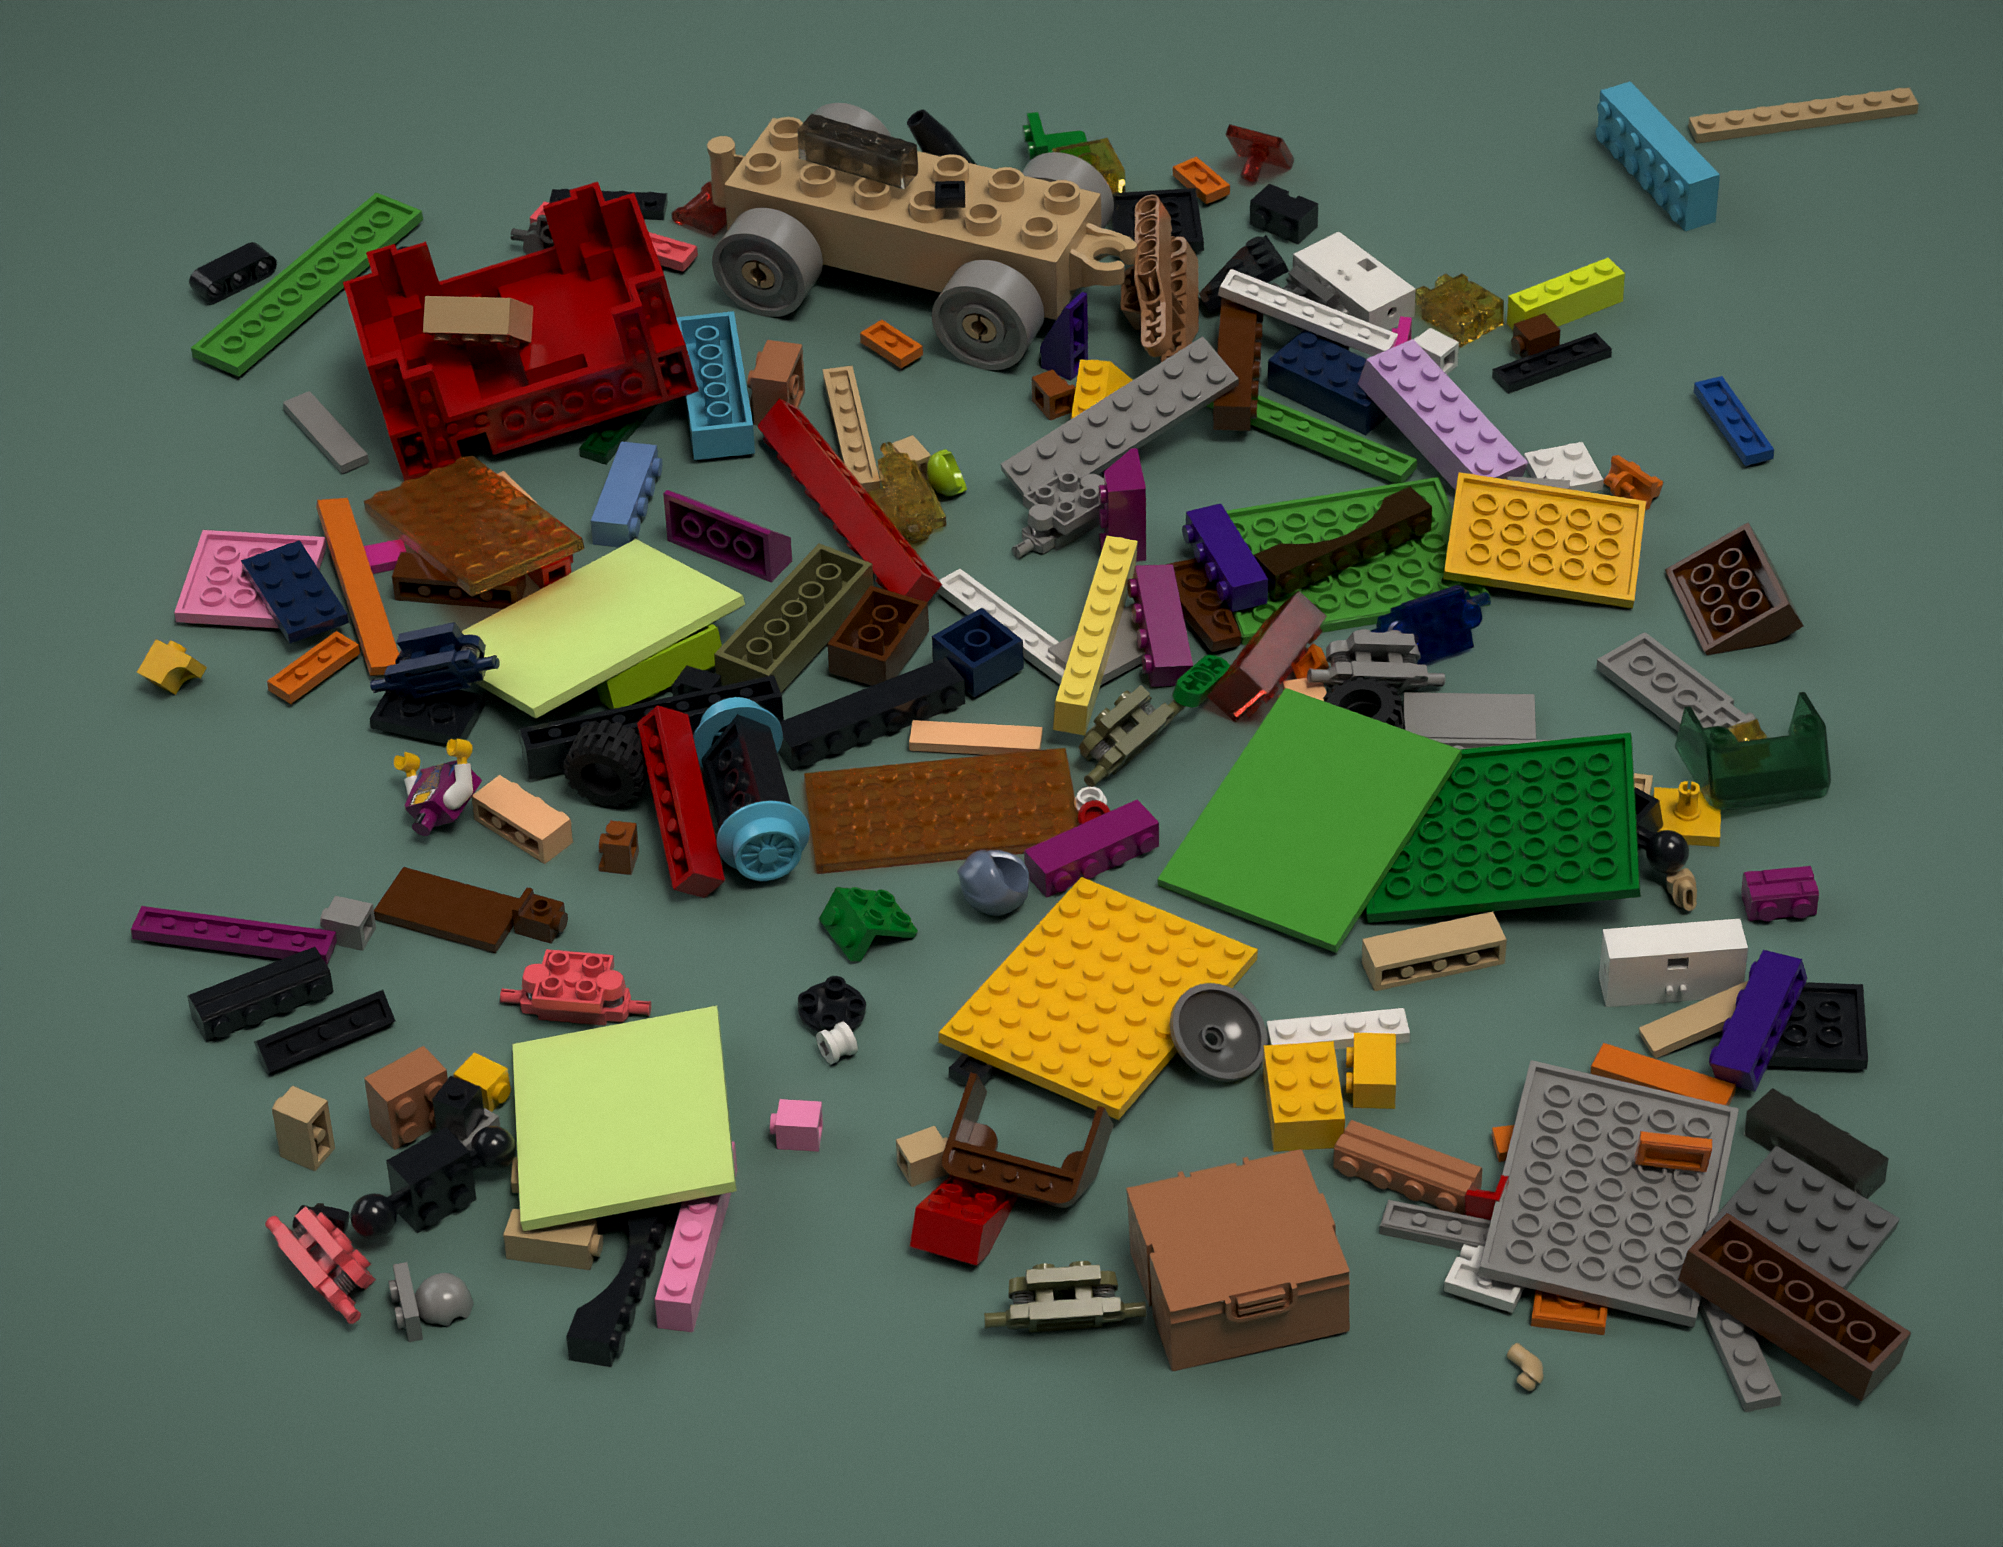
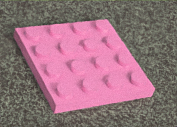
M203 530L174 612L176 622L279 628L245 575L241 560L300 540L317 568L320 569L327 547L325 537Z

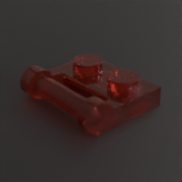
M711 181L703 185L701 192L685 206L678 207L671 214L673 221L677 225L684 226L687 224L712 235H715L727 224L726 207H719L713 203Z

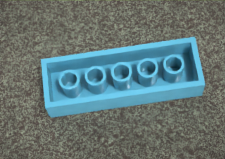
M1631 81L1600 90V100L1597 105L1599 114L1598 127H1596L1598 141L1604 144L1612 156L1619 160L1627 172L1634 176L1642 188L1649 192L1657 204L1662 206L1671 216L1672 220L1677 222L1684 231L1716 222L1720 174Z
M734 311L676 317L699 390L684 396L694 460L755 454L753 421Z

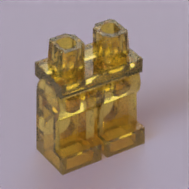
M1463 273L1454 278L1448 274L1438 277L1435 282V288L1431 290L1424 285L1416 289L1415 304L1422 308V319L1436 327L1443 328L1453 335V339L1459 342L1460 348L1480 338L1481 334L1485 335L1504 324V300L1475 282L1468 281V277Z

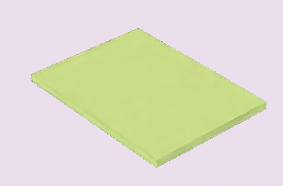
M635 539L463 630L462 633L464 635L472 634L480 637L486 645L484 658L496 655L500 661L498 669L487 670L484 679L474 683L537 719L743 607L745 602L742 594Z
M717 1006L512 1044L520 1222L523 1231L737 1191L720 1018Z

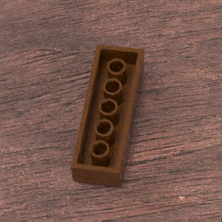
M1729 1213L1725 1214L1688 1249L1678 1281L1860 1401H1863L1900 1363L1911 1335L1910 1331Z

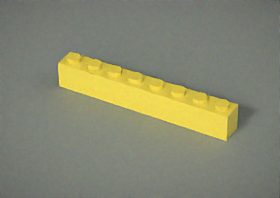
M1106 536L1056 696L1053 730L1084 736L1086 734L1128 596V579L1133 578L1137 557L1138 541Z

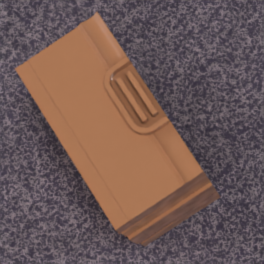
M1302 1149L1250 1161L1248 1157L1242 1158L1243 1165L1237 1166L1235 1162L1190 1172V1177L1186 1178L1183 1171L1177 1172L1178 1177L1126 1188L1130 1253L1148 1304L1152 1306L1153 1318L1172 1372L1350 1331V1270L1337 1240L1336 1226L1324 1194L1319 1193Z

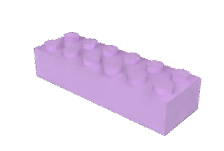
M1414 339L1366 359L1358 385L1455 490L1458 472L1506 480L1507 476L1523 477L1528 461Z

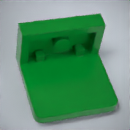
M1027 113V125L1022 126L1024 142H1027L1029 159L1045 153L1060 152L1076 156L1093 166V159L1085 132L1070 131L1044 134L1039 113Z
M836 887L819 917L820 922L850 961H862L875 935L915 938L918 932L911 922L910 916L904 913L896 903L895 897L882 889L873 891L862 890L858 887Z

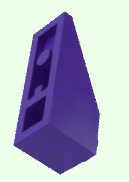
M1081 292L1064 307L1040 346L1041 368L1048 371L1053 369L1059 376L1070 381L1078 375L1080 360H1088L1087 293Z

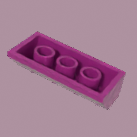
M669 490L663 493L667 541L771 583L792 562L791 537L688 496Z

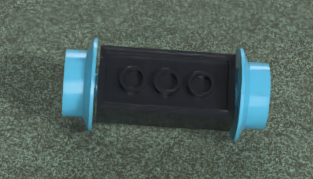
M734 697L721 700L706 710L701 718L700 725L693 735L699 765L704 768L719 826L717 834L718 852L728 865L738 869L743 876L757 881L774 880L788 874L797 866L810 836L807 818L798 808L791 804L777 753L783 741L782 727L778 719L771 712L761 708L750 699Z

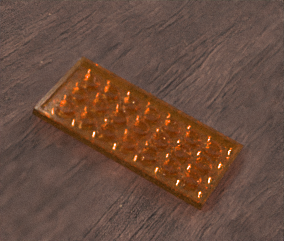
M474 456L461 457L454 464L444 468L432 469L425 476L406 480L401 483V486L389 491H379L372 498L363 501L365 510L369 515L472 597L585 549L582 537Z
M1066 748L804 773L817 874L965 860L972 853L979 850H1001L1014 855L1024 854V850L1080 825L1077 819L1078 812Z

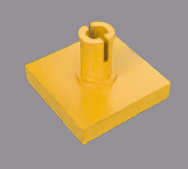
M1688 781L1681 782L1678 788L1654 787L1653 797L1660 800L1663 827L1659 831H1676L1686 839L1688 845L1719 847L1721 791L1700 790V785L1691 781V789H1687Z

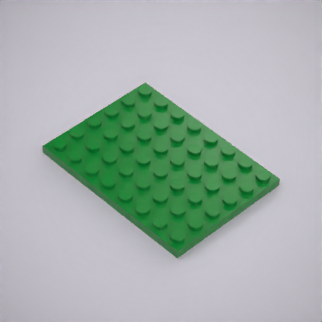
M1631 732L1460 749L1462 758L1367 904L1368 923L1641 897Z

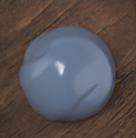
M979 850L968 856L957 871L964 898L970 906L982 913L992 916L1007 914L1020 907L1028 896L1029 871L1024 862L1014 854L1001 850Z

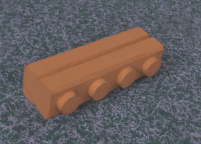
M1353 1120L1349 1122L1344 1130V1134L1340 1136L1335 1144L1333 1168L1339 1170L1343 1175L1362 1178L1370 1181L1380 1189L1389 1188L1404 1194L1410 1200H1421L1435 1205L1442 1211L1466 1215L1464 1198L1466 1191H1476L1482 1187V1167Z

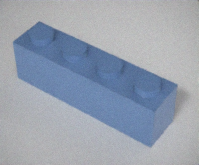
M621 441L591 519L593 545L621 547L631 542L634 536L638 537L641 516H646L648 497L654 495L656 476L660 477L662 473L663 461L662 458H658L657 445Z

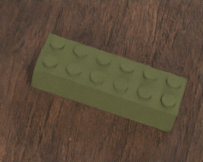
M818 543L714 654L716 674L721 675L722 685L774 675L782 693L830 641L869 586H874L872 563Z

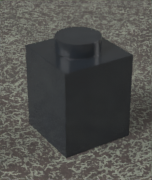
M453 1076L447 1079L432 1099L436 1128L441 1130L447 1127L454 1135L465 1139L470 1136L485 1116L481 1086Z

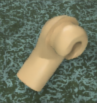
M1519 1343L1514 1344L1509 1349L1507 1358L1523 1370L1517 1377V1383L1526 1390L1533 1391L1537 1383L1541 1384L1543 1381V1365L1536 1356Z

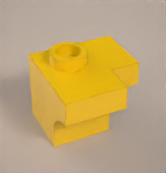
M155 639L137 673L151 683L176 695L186 680L190 678L201 679L207 667L185 654L187 649L172 640L165 644Z

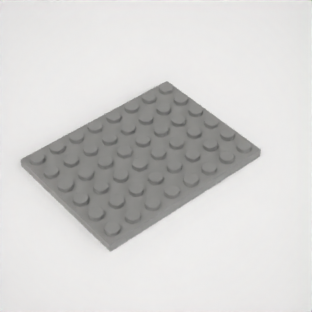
M1530 1060L1502 1174L1509 1176L1508 1187L1506 1184L1500 1202H1495L1478 1276L1694 1327L1701 1295L1678 1281L1688 1249L1702 1237L1704 1229L1718 1214L1739 1108ZM1640 1131L1712 1139V1152L1707 1172L1636 1165L1635 1153Z

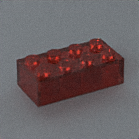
M1298 590L1262 623L1207 697L1234 722H1237L1245 714L1251 717L1262 705L1261 700L1267 703L1279 690L1276 686L1277 682L1281 684L1292 673L1294 669L1291 667V663L1296 664L1307 653L1306 644H1312L1323 631L1319 626L1327 616Z

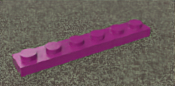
M141 906L131 928L132 939L280 959L316 947L326 964H328L337 943L336 931Z

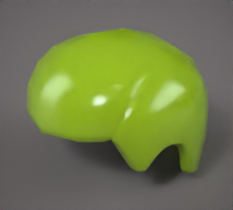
M947 449L935 452L929 458L927 464L929 484L939 494L944 496H954L966 491L965 481L953 454L947 451Z

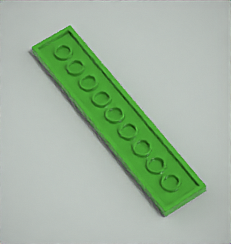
M376 192L191 347L192 357L239 377L343 289L344 281L356 278L370 266L366 252L396 244L423 221L422 210Z

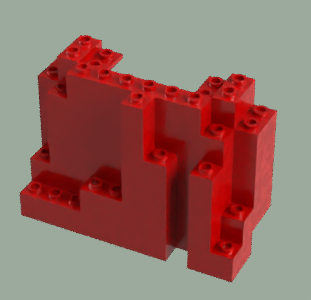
M598 181L569 190L571 197L543 205L554 243L553 247L442 281L438 280L426 242L397 250L396 245L392 244L366 252L372 273L344 281L343 285L367 369L405 482L464 464L457 441L486 432L493 455L699 391L687 347L677 322L666 279L634 193L605 201ZM425 296L512 298L533 306L531 343L520 342V347L514 348L504 347L501 343H492L491 347H481L469 342H464L463 346L446 345L445 342L434 341V336L423 333Z

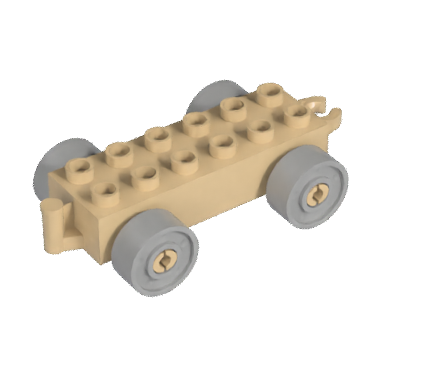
M831 103L818 108L805 125L801 120L794 117L773 118L745 156L736 154L735 142L733 138L727 136L712 138L707 144L710 158L713 203L719 207H726L727 232L713 252V272L718 284L731 300L742 308L761 316L779 317L796 310L818 280L824 264L941 292L933 306L932 323L942 344L955 357L971 366L985 370H1002L1015 365L1023 357L1041 329L1044 317L1057 320L1078 288L1094 285H1121L1124 283V263L1127 265L1135 264V257L1137 255L1136 242L1128 236L1105 229L1114 211V199L1108 183L1092 165L1070 154L1051 152L1038 155L1026 165L1022 172L1011 167L992 169L968 163L964 157L951 154L940 157L914 151L910 145L903 142H894L887 128L874 115L860 107L846 103ZM965 181L966 208L935 209V182ZM1108 255L1121 258L1123 262L1103 263L1098 261Z

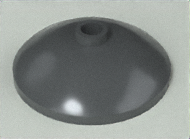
M1200 984L1188 989L1173 1006L1170 1016V1032L1173 1043L1183 1060L1199 1074L1216 1081H1238L1252 1074L1262 1063L1264 1045H1268L1266 1027L1256 1007L1240 992L1221 984Z

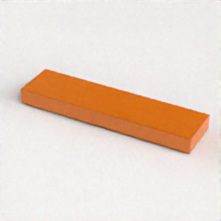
M1606 1043L1602 1044L1591 1065L1590 1074L1726 1106H1729L1736 1091V1084Z

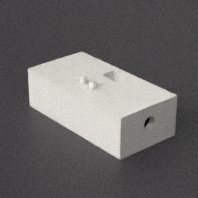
M1337 232L1293 254V268L1298 265L1305 272L1311 270L1318 276L1321 284L1325 287L1328 284L1331 285L1340 295L1338 301L1347 309L1351 316L1386 330L1398 326L1400 316L1415 317L1416 289L1342 233Z
M1727 919L1603 929L1599 981L1606 1007L1704 1000L1743 983L1745 980L1748 946L1741 920Z

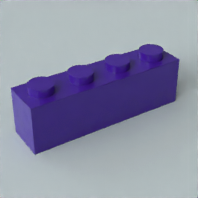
M1222 504L1186 511V525L1182 526L1183 538L1194 549L1197 562H1202L1205 567L1208 580L1210 582L1213 581L1216 585L1220 600H1225L1231 612L1267 604L1268 578Z
M1763 950L1758 961L1753 962L1749 971V981L1745 989L1740 990L1737 995L1736 1009L1732 1017L1727 1018L1724 1023L1723 1037L1718 1047L1715 1046L1710 1054L1709 1065L1712 1067L1715 1078L1736 1084L1738 1088L1756 1092L1808 979L1802 959Z

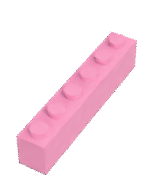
M732 1142L733 1158H734V1168H735V1178H736V1174H737L736 1148H735V1142ZM731 1193L682 1202L655 1296L658 1328L694 1332Z

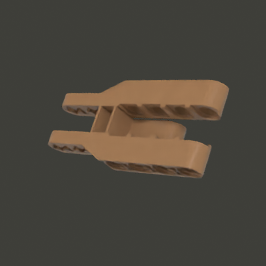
M1151 194L1139 200L1135 207L1137 255L1135 257V265L1129 267L1124 272V283L1121 284V310L1135 330L1141 331V343L1151 357L1161 356V362L1190 345L1199 331L1198 257L1184 237L1171 236L1170 214L1159 197Z

